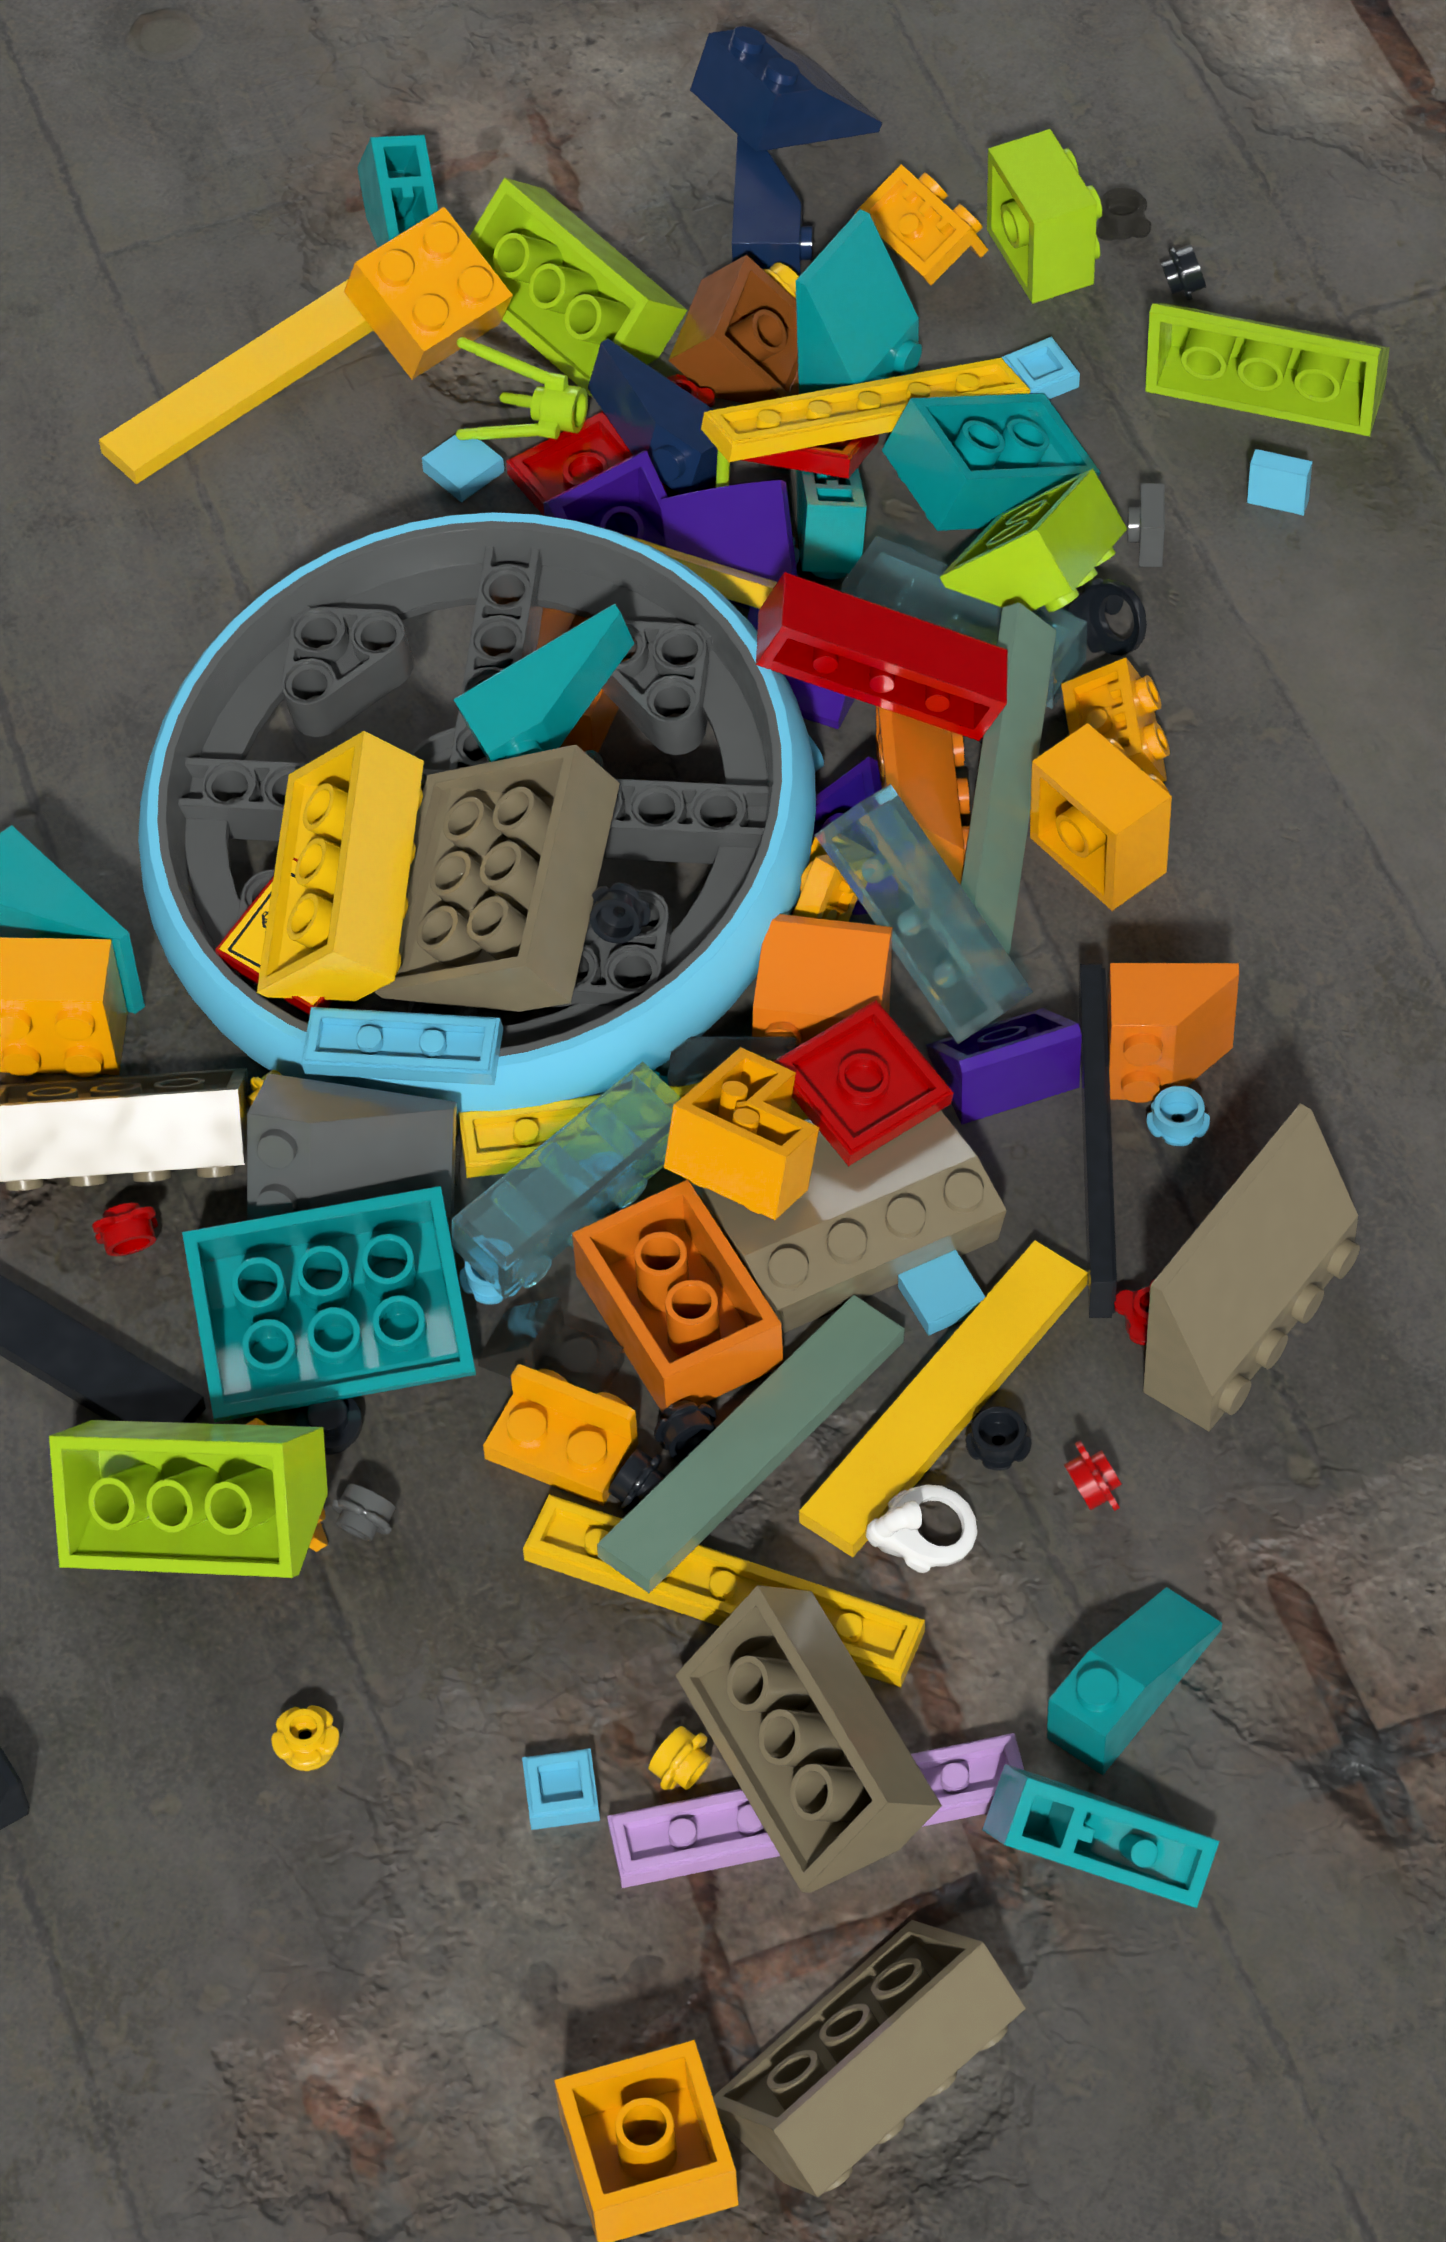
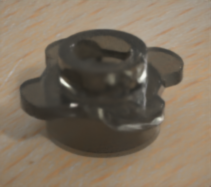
M1114 188L1107 191L1100 198L1102 217L1098 219L1099 224L1096 226V234L1099 238L1105 241L1125 240L1131 237L1144 238L1151 232V222L1145 219L1144 215L1147 209V201L1140 193L1130 188Z

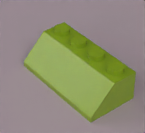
M504 177L469 236V239L513 294L502 320L575 384L585 388L587 394L591 397L593 396L588 390V385L601 342L609 339L648 365L659 358L688 311L543 188Z
M1152 303L1149 312L1145 392L1370 437L1385 390L1390 347L1217 314L1195 308L1166 303Z
M91 1420L49 1436L59 1568L293 1578L300 1574L328 1495L323 1427Z

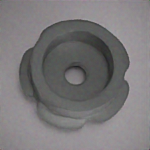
M348 1484L341 1499H333L331 1502L332 1508L340 1513L336 1521L337 1526L360 1539L372 1541L376 1532L387 1535L392 1531V1528L389 1527V1521L396 1507L390 1501L371 1490L355 1484Z

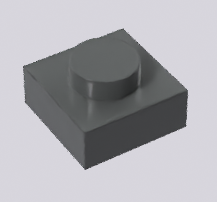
M1141 483L1140 507H1128V543H1139V567H1163L1165 483Z

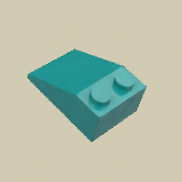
M859 209L796 280L799 394L908 375L915 370L921 358L922 346L919 344V317L870 213Z
M1044 393L910 398L882 448V452L896 470L898 477L905 483L925 512L927 519L937 531L985 528L996 516L1092 468L1098 477L1101 474Z
M11 825L0 833V937L112 939L127 1012L136 1014L145 1008L129 932L15 827Z

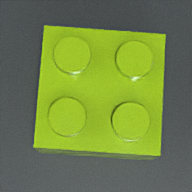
M1051 129L988 148L987 231L1031 303L1034 304L1093 285L1095 260L1100 258L1096 222L1097 219L1102 217V206L1096 189L1092 185L1086 186L1080 177L1077 162L1072 151L1069 148H1062Z

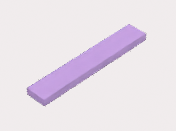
M1014 1733L911 1754L942 1805L922 1827L988 1813L1004 1765L1007 1764L1024 1770ZM742 1789L607 1816L622 1888L780 1856Z

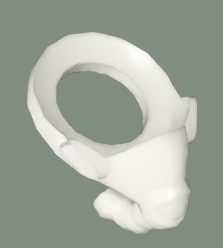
M922 1485L911 1488L908 1491L903 1490L888 1502L889 1509L879 1519L875 1518L867 1525L866 1538L872 1546L878 1547L882 1552L904 1558L907 1566L919 1573H925L931 1567H946L960 1562L972 1550L977 1536L976 1517L969 1503L958 1493L940 1485ZM940 1501L949 1505L957 1513L961 1521L962 1533L960 1539L955 1544L936 1546L920 1535L918 1529L922 1523V1513L919 1506L921 1503Z

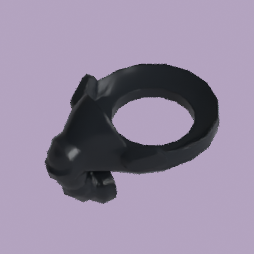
M1102 578L1091 580L1085 583V590L1081 593L1078 592L1079 596L1063 607L1062 615L1071 628L1084 634L1085 643L1093 653L1105 651L1111 655H1127L1138 649L1145 639L1147 628L1145 609L1137 594L1130 586L1121 581L1112 579L1102 580ZM1124 600L1130 606L1134 617L1133 632L1128 639H1121L1114 635L1105 620V613L1110 615L1119 613Z

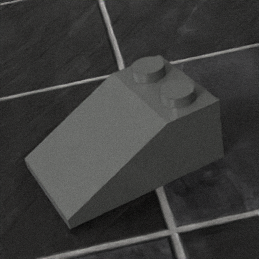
M269 1073L247 1113V1220L441 1186L446 1216L451 1217L454 1211L457 1102Z

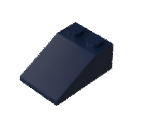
M741 26L734 30L708 34L690 91L756 152L880 131L882 122L813 60L751 27Z

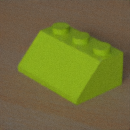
M1092 468L996 516L939 578L945 588L1002 608L1021 603L1031 612L1045 606L1048 613L1064 607L1079 596L1076 588L1093 579L1098 574L1095 567L1115 555L1116 552L1113 545L1126 532L1127 527Z

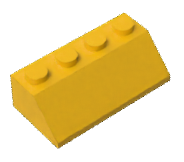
M362 731L288 775L257 987L258 994L268 998L321 996L325 997V1000L357 1001L395 981V976L401 964L399 946L402 923L408 910L406 893L409 870L416 850L415 843L413 842L416 817L423 798V791L420 788L423 760L366 731ZM293 858L298 859L295 869L297 883L333 900V902L314 893L305 894L298 902L289 892Z

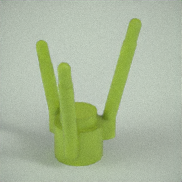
M465 337L457 339V346L545 385V387L537 386L533 396L502 392L499 396L502 403L530 408L532 420L539 421L538 423L458 429L456 437L459 440L534 436L558 439L560 431L571 433L581 431L588 409V395L585 388L568 385L567 375L544 371Z

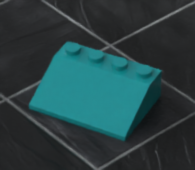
M441 1186L182 1232L214 1422L476 1375Z

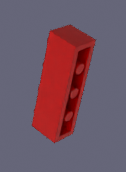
M786 572L783 573L759 609L756 665L771 669L772 671L977 741L981 740L1007 705L1008 650Z

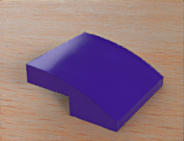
M773 480L744 483L660 499L665 547L776 582L779 581L784 572L797 576L786 482ZM727 599L733 606L738 605L745 609H750L749 605Z

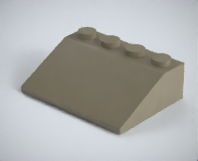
M577 745L427 775L414 832L413 842L415 843L416 850L409 870L406 893L408 910L403 919L399 946L401 964L395 976V981L374 992L384 999L517 1012L571 1003L594 901L592 893L597 888L620 783Z
M1300 1103L1150 1286L1143 1392L1209 1432L1225 1412L1233 1415L1239 1410L1251 1389L1252 1383L1250 1380L1261 1367L1270 1369L1275 1365L1286 1347L1288 1341L1287 1334L1298 1321L1303 1324L1310 1321L1324 1297L1323 1289L1334 1276L1342 1279L1350 1271L1360 1251V1245L1355 1243L1358 1222L1357 1211L1312 1110Z
M941 1110L849 1167L821 1132L818 1131L808 1191L776 1220L754 1213L745 1206L712 1190L699 1187L689 1180L782 1323V1334L838 1310L853 1295L862 1300L898 1284L899 1274L956 1250L959 1256H962L997 1241L1007 1211L978 1156ZM809 1118L804 1119V1121L813 1124Z

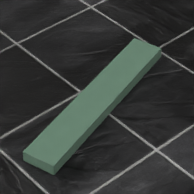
M1021 603L1003 607L997 646L1008 650L1007 705L983 736L954 933L991 958L1010 954L1031 810L1032 761L1039 755L1057 631Z
M853 1295L597 1544L598 1558L650 1593L904 1343L905 1328Z

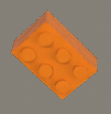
M688 1179L572 1232L576 1276L662 1413L668 1406L681 1400H691L697 1406L704 1404L779 1368L783 1364L782 1323Z

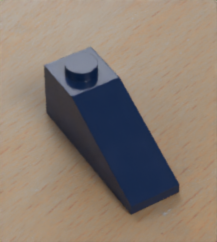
M737 134L732 262L747 255L762 269H769L774 263H782L800 276L802 260H812L813 226H802L801 202L767 150L756 152Z
M606 339L601 342L588 390L632 455L647 451L660 481L680 495L703 490L716 482L717 448L701 430L704 412L714 409L611 340Z

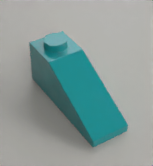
M425 135L370 137L357 169L366 219L376 245L379 248L439 209Z
M859 468L854 471L849 479L796 470L798 549L802 571H811L813 575L824 579H839L844 577L846 573L861 574L867 506Z
M613 604L453 700L489 762L557 749L634 645V641L616 604Z
M1169 1588L1163 1589L1092 1647L1048 1699L1047 1739L1101 1775H1104L1222 1630V1622Z
M1007 1764L1004 1765L982 1831L1006 1846L1197 1908L1220 1842L1215 1838L1076 1787Z

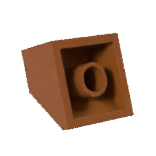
M745 255L701 280L668 361L699 388H710L714 392L715 398L749 404L798 395L796 299L752 259Z

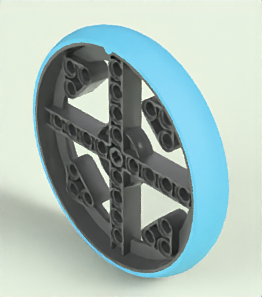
M492 512L450 515L416 521L370 534L322 555L295 570L265 591L225 627L203 652L181 684L162 721L150 755L140 801L138 843L143 890L154 930L168 962L183 986L220 1032L251 1059L270 1071H278L283 1076L457 1102L456 1125H459L458 1112L510 1110L541 1106L578 1097L607 1094L628 1085L663 1065L700 1038L717 1022L756 978L761 946L771 921L779 914L791 915L801 892V876L810 860L816 814L815 769L809 735L797 699L784 674L756 665V629L717 589L687 566L649 545L618 532L561 518L535 514ZM510 602H516L512 605H505ZM616 604L632 636L634 645L623 658H629V660L621 662L603 686L602 690L664 753L681 755L695 750L704 739L708 720L722 755L726 784L616 779L620 785L603 858L714 864L701 893L686 917L673 931L668 906L663 897L654 891L642 889L638 890L641 899L648 901L651 910L649 923L642 926H653V930L640 933L625 943H611L603 940L594 932L589 920L577 977L585 979L575 984L571 1003L552 1006L555 1013L523 1023L503 1026L495 1085L305 1074L301 1061L310 1015L283 998H268L258 994V983L232 969L215 952L217 946L273 878L275 871L265 870L253 875L245 883L241 899L239 900L231 872L229 839L279 841L288 775L307 764L245 760L258 733L276 707L285 698L292 721L298 731L311 737L327 736L404 683L411 676L414 668V658L404 624L401 620L431 611L464 605H476L461 691L462 695L537 650L543 607L591 618L611 605ZM322 645H328L324 648H318ZM389 647V648H387V649H385V650H383V651H377V650H379V649H381V648ZM501 653H509L504 656L495 657ZM690 661L685 665H675L679 662ZM313 696H320L314 700H307ZM459 709L455 728L429 737L409 753L424 761L420 787L422 791L424 790L427 775L489 762L488 760L477 762V760L486 756L467 727ZM674 713H683V715H680L678 717H667ZM234 797H241L234 802H227ZM656 819H669L662 824H650ZM718 822H731L725 827H711ZM614 907L618 912L625 913L622 907ZM642 980L647 982L639 988H625L627 984L634 981ZM334 1000L328 1007L349 1009L341 1005L347 1001ZM409 1001L407 1013L478 1017L479 1008Z

